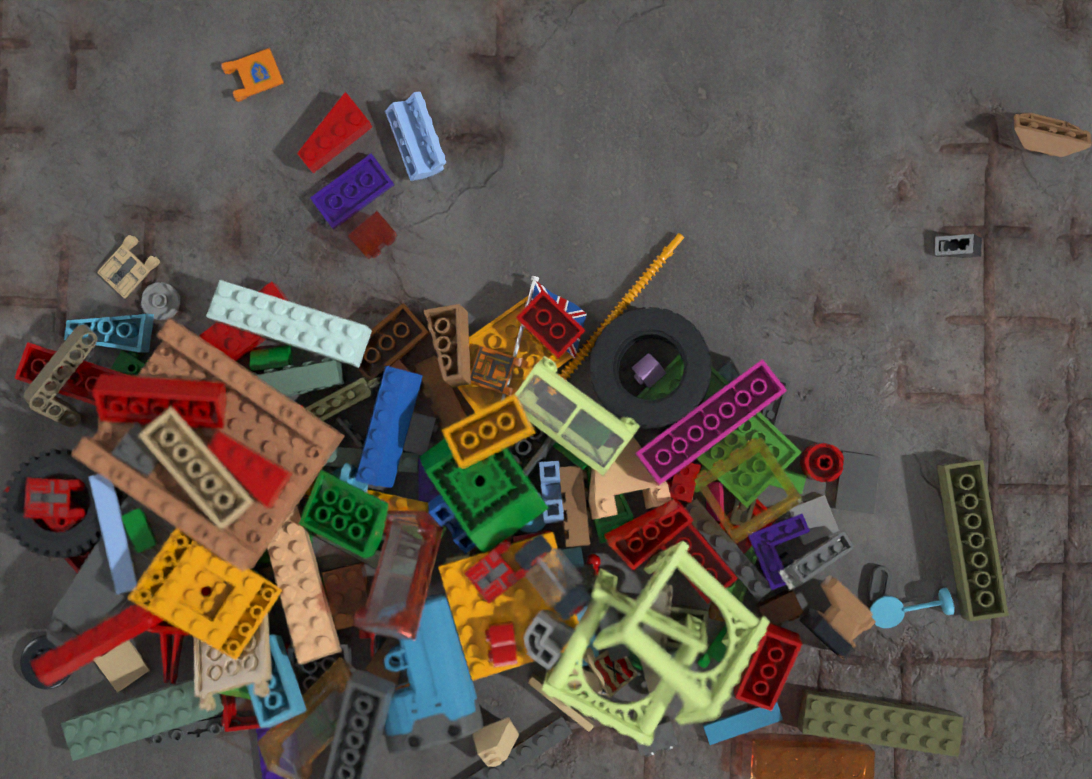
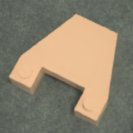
M620 436L609 437L603 446L607 448L615 447L618 450L624 439ZM633 436L604 476L595 469H591L588 502L592 520L616 515L617 509L614 495L642 490L646 509L659 507L671 501L666 481L659 486L636 456V452L642 448Z

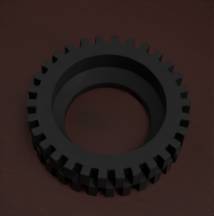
M62 448V451L50 449V453L42 451L39 452V457H29L28 460L30 462L28 464L22 462L19 465L22 469L20 472L14 470L11 476L15 477L13 482L7 480L5 486L10 487L9 492L3 491L2 497L7 498L6 502H1V508L6 509V513H2V519L9 522L4 525L7 530L13 532L10 536L13 539L19 540L18 544L21 547H27L28 551L38 553L41 556L55 558L80 556L81 553L92 551L91 548L96 546L103 535L89 479L90 476L99 473L73 456L72 450ZM68 473L81 479L90 494V507L84 520L71 530L55 533L39 527L33 518H24L27 478L44 479L53 474ZM114 484L119 503V499H122V494L117 491L120 487Z

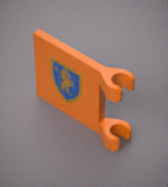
M270 48L236 61L225 62L221 65L224 73L227 75L236 70L239 72L245 89L233 91V96L237 102L284 84Z

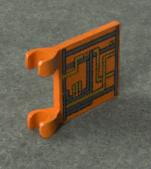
M480 346L470 373L471 383L512 396L516 394L517 390L507 387L513 367L515 365L527 369L529 362Z

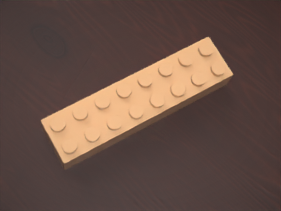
M298 502L267 548L277 585L282 589L280 596L298 663L305 664L341 652V647L308 530L299 525L303 514L300 502Z

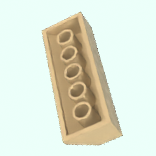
M170 408L139 435L220 529L230 526L253 503L248 494L173 408Z

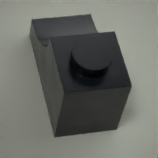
M975 234L935 237V256L981 257L982 238Z

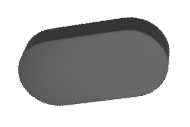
M882 565L875 566L871 570L867 597L872 603L880 597L888 596L892 574L887 567Z

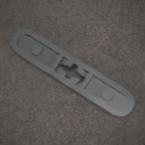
M241 714L236 715L237 717H243ZM221 717L199 720L150 736V742L156 748H163L237 735L244 730L225 732L224 726L221 724ZM234 719L231 721L232 723L237 722L238 724H241V722L238 719ZM197 726H199V729H208L201 732L200 736L197 733L189 734V731L195 730Z

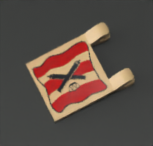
M591 648L585 649L583 659L588 663L609 698L638 675L627 657L611 662L608 649L596 658Z

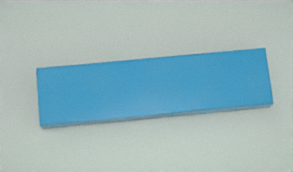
M776 701L772 711L756 706L704 724L703 728L709 745L782 721L783 718Z

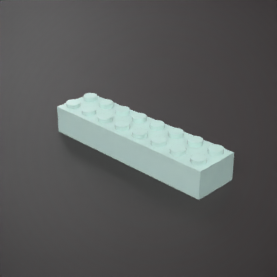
M222 280L218 283L206 316L215 322L356 367L360 366L372 332L365 325Z

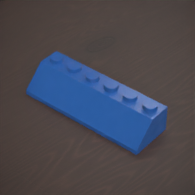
M385 365L356 470L355 481L393 488L423 375Z

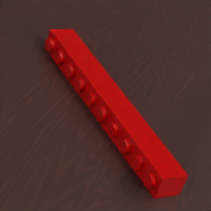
M203 586L200 590V594L205 597L212 593L210 586ZM136 603L32 661V665L39 680L48 686L165 619Z

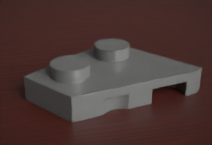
M135 422L112 452V456L148 478L160 459L141 439L139 435L143 430Z

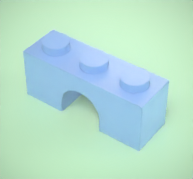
M559 461L539 462L542 498L549 507L548 510L543 512L544 524L563 523Z

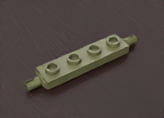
M366 377L361 378L305 409L324 421L374 395L372 388L381 384V381H378L380 378L376 377L371 381H368Z

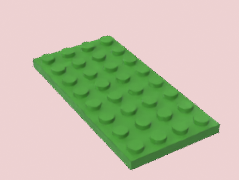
M680 354L664 369L666 374L650 388L646 387L637 398L644 400L659 399L668 395L677 387L684 369ZM712 366L709 389L702 403L730 384ZM758 412L696 459L747 508L792 463L801 451Z

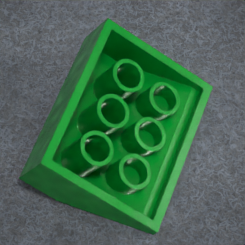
M320 470L299 525L363 558L375 556L382 539L389 503L324 470Z

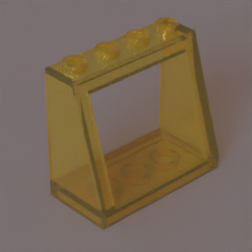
M753 438L746 443L747 446L745 448L734 450L729 454L730 457L724 461L721 459L715 462L712 469L701 471L694 480L735 544L802 503L801 495L762 438ZM760 452L788 496L735 529L707 485Z

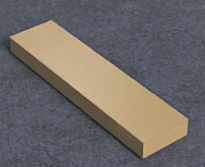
M534 673L529 677L528 682L533 688L587 731L592 730L594 723L590 718L577 708L565 705L556 697L553 698L546 695L542 691L544 681Z

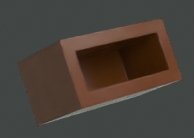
M785 590L755 604L760 617H765L769 623L779 627L782 626V622L796 620L800 617L799 614L804 613L793 590Z

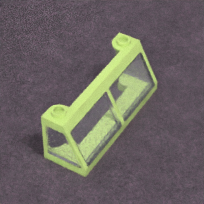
M544 356L535 365L515 395L519 398L531 423L604 476L640 426L631 418L622 417L620 420L556 374L557 366L555 362Z

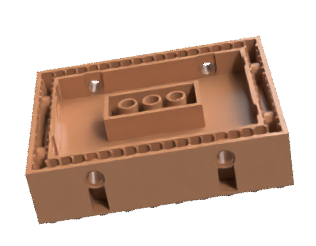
M169 319L157 335L163 339L162 343L137 377L224 382L227 397L224 428H189L206 447H208L217 431H223L293 472L273 507L266 508L221 463L253 500V503L230 526L220 529L161 460L147 478L112 456V452L134 423L104 422L93 438L83 437L72 455L226 561L244 571L255 566L345 435L185 326ZM139 424V425H140L141 429L144 431V430L147 429L151 424Z

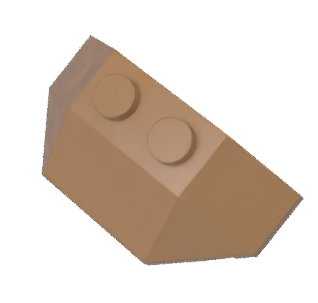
M1030 112L1015 114L1014 129L1023 147L1030 151L1064 157L1090 148L1092 145L1089 131H1083L1078 126L1067 121Z

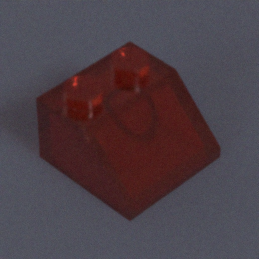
M378 211L348 235L368 259L376 258L382 252L381 249L386 245L390 246L395 242V237L397 236L396 232Z

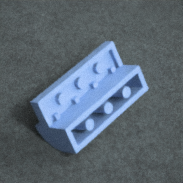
M414 92L406 101L393 102L385 112L410 181L424 179L443 171V165L446 164L445 154L440 147L439 138L435 133L432 119L428 114L421 92Z

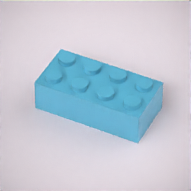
M269 635L271 679L266 680L269 687V696L260 697V695H255L254 684L247 685L261 728L273 727L307 711L282 637L277 635Z

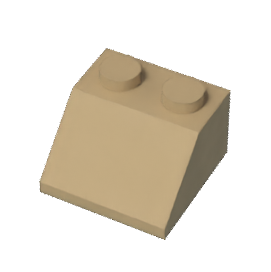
M509 717L485 726L473 733L478 755L488 767L498 766L502 761L507 760L519 736L518 730Z

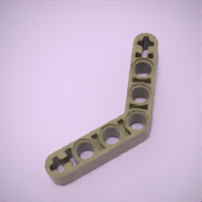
M664 584L649 607L667 618L670 617L673 594L672 586ZM644 622L643 633L665 652L667 634ZM640 657L648 690L651 694L660 683L662 676Z

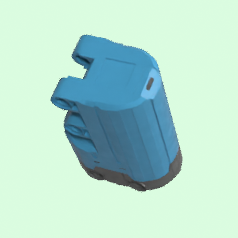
M447 594L431 595L383 608L375 620L377 629L383 632L397 629L400 644L390 648L385 659V666L390 671L407 669L410 681L397 685L394 688L383 729L389 754H403L424 748L436 747L446 742L466 737L484 727L474 684ZM382 616H387L390 621H385Z

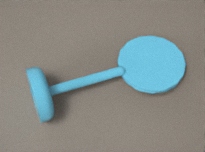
M942 588L938 593L939 601L904 607L898 598L883 596L872 603L870 611L873 613L871 617L876 621V626L892 628L902 621L907 611L941 605L946 615H953L954 605L949 590Z

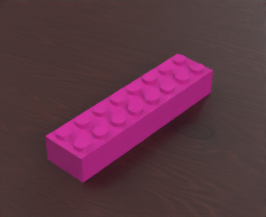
M762 359L690 412L686 417L679 420L637 451L636 456L660 486L783 395L787 390Z

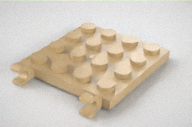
M268 613L237 660L194 636L195 696L200 698V709L206 708V711L215 709V700L212 694L254 684L255 695H260V697L269 696V687L266 683V680L271 679Z

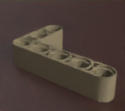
M79 325L72 331L24 393V398L32 410L69 428L77 426L81 421V417L73 405L55 395L97 343V336L89 326ZM89 334L86 338L82 339L84 335Z

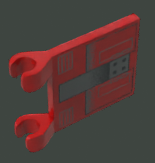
M27 478L24 518H53L81 521L85 515L84 509L69 510L70 489L83 491L85 487L84 482L81 479Z
M508 540L501 542L495 549L464 572L488 604L530 573V569L525 571L522 567L514 572L501 556L502 553L510 548Z

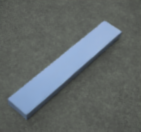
M101 474L90 476L89 479L116 592L121 594L132 591L138 585L124 524L121 519L122 515L114 483Z

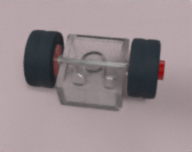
M540 535L523 544L515 555L516 561L523 570L531 569L525 576L550 607L554 606V609L563 620L572 617L574 614L577 616L585 609L584 606L592 598L582 585L585 579L561 549L555 548L552 551V546L544 536Z

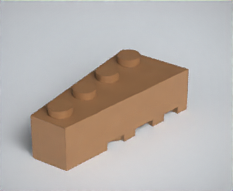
M460 304L423 310L425 317H427L429 331L432 334L433 345L438 355L437 359L443 380L452 387L470 385L468 311Z
M577 465L559 467L566 547L590 545L589 538H592L591 526L588 527L587 519H591L590 507H586V500H588L589 495L588 488H584V480H587L586 469L582 470Z

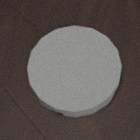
M157 282L149 285L143 291L141 307L144 313L153 314L156 320H167L178 312L180 296L172 285Z

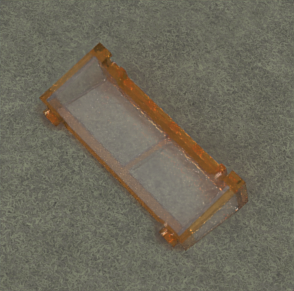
M340 657L302 696L307 711L271 727L257 742L267 770L286 779H308L311 776L313 769L311 762L335 737L348 681L357 672L346 660Z

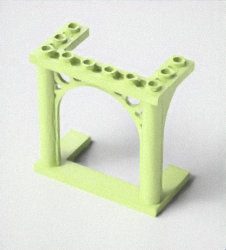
M684 541L652 555L644 570L648 574L653 572L655 574L625 619L620 623L603 628L593 643L596 648L601 649L624 641L677 691L684 703L675 719L681 725L715 719L720 714L723 702L729 698L731 688L738 682L739 674L748 665L750 655L757 649V643L765 635L766 627L769 624L765 617L756 618L686 552L689 546ZM676 567L719 607L727 623L728 631L721 641L728 646L726 655L715 669L707 673H694L682 668L637 627ZM707 677L712 681L713 684L711 692H709L705 686V681ZM696 678L699 679V683L695 682Z
M600 568L596 575L593 597L558 662L555 661L551 669H547L542 691L549 697H556L569 707L573 706L579 709L584 715L598 719L603 725H610L619 733L633 737L638 743L650 746L654 739V730L676 690L662 677L656 689L646 698L633 703H614L596 694L586 682L583 674V654L609 605L628 614L636 602L616 591L618 577ZM650 608L641 620L682 642L673 660L686 670H689L698 652H704L707 647L706 622L690 614H687L684 619V626ZM573 669L578 671V675L573 674ZM572 680H578L582 685L577 689H573L568 686V683ZM586 691L589 695L587 696L581 692ZM617 709H620V710H622L624 713L622 714V713H620V712H618V711H616V710H617ZM630 709H634L633 719L628 716Z

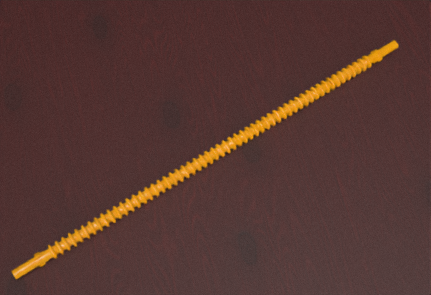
M678 233L670 244L662 249L660 256H656L657 260H653V264H649L650 268H646V273L643 272V276L639 277L640 280L635 281L636 285H632V289L628 290V294L625 293L626 297L621 298L622 302H618V306H614L615 310H611V315L608 314V318L604 319V323H600L601 327H597V331L593 332L594 335L590 336V340H586V345L583 344V348H579L580 352L576 353V357H573L572 361H568L569 365H565L566 369H562V374H558L566 381L568 377L571 378L570 374H574V369H578L577 366L581 365V361H585L584 357L589 356L588 352H592L591 349L595 346L594 343L598 336L602 334V330L608 324L610 325L612 320L623 314V310H627V306H631L630 302H634V297L637 298V294L641 293V289H645L644 285H648V280L651 281V277L655 276V272H659L658 268H662V264H666L665 260L674 254L673 251L684 239L683 235ZM547 387V392L550 395L557 394V390L554 387Z

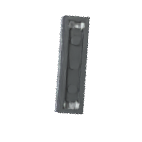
M843 531L779 573L789 589H792L806 582L855 547Z

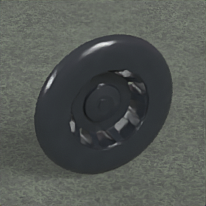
M46 635L36 637L26 645L21 654L20 668L29 684L39 689L49 690L63 685L69 679L72 672L48 686L39 680L32 661L57 648L56 645L47 639Z

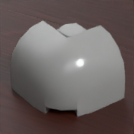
M541 610L526 631L524 636L525 646L528 650L527 653L534 660L550 670L575 630L559 619L560 615L550 610Z

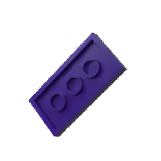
M371 153L310 197V199L334 230L393 187L394 183Z

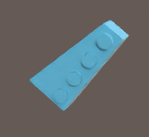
M139 314L68 320L66 322L64 340L68 338L77 326L87 325L97 336L96 345L135 352H149L154 315ZM89 334L84 335L82 339L86 338Z

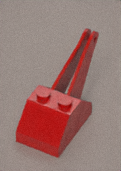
M164 620L147 631L160 633L163 681L167 684L169 681L171 684H175L178 678V667L184 635H189L190 633ZM172 634H175L172 653Z

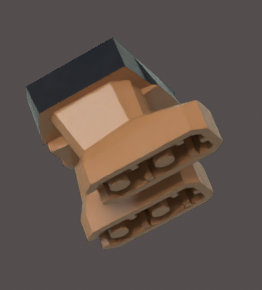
M829 575L820 586L831 606L824 614L810 608L808 614L799 621L833 653L845 661L855 651L857 646L852 640L861 632L870 629L876 621L871 617L873 613L837 579Z

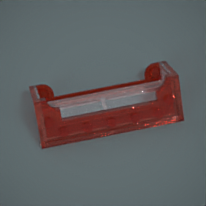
M387 511L384 526L386 537L366 608H359L354 616L353 625L361 630L406 640L416 639L444 528L425 511Z

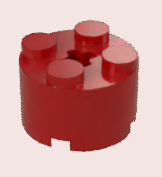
M816 443L808 446L803 451L799 461L803 473L809 479L819 482H830L841 475L844 457L836 446L827 443ZM820 459H824V466L819 465L821 463Z

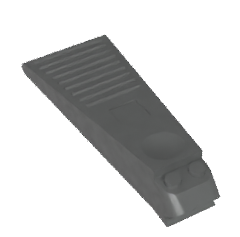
M128 494L120 507L121 515L123 516L138 508H142L158 543L143 552L137 553L124 525L137 582L139 583L177 526ZM103 535L52 613L53 617L49 622L46 636L57 647L115 616L126 604L133 592L132 590L117 594Z

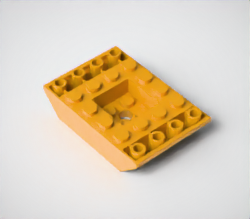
M177 527L135 587L129 599L237 660L282 589L251 569L241 571ZM203 586H210L212 588V593L209 596L205 597L200 594Z

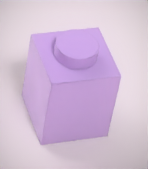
M649 353L632 367V370L635 372L633 377L640 385L644 383L648 388L666 374L660 363Z

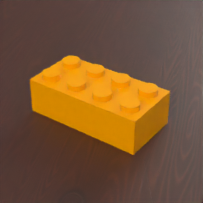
M515 394L442 430L461 468H466L535 433L519 398Z

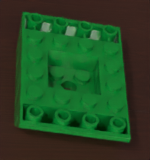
M446 438L419 456L425 472L468 536L484 554L549 509L507 447L466 468L459 467ZM478 476H484L486 479V483L482 487H478L475 483Z

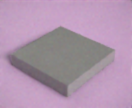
M825 495L788 508L791 518L803 514L810 532L799 536L802 545L839 531Z

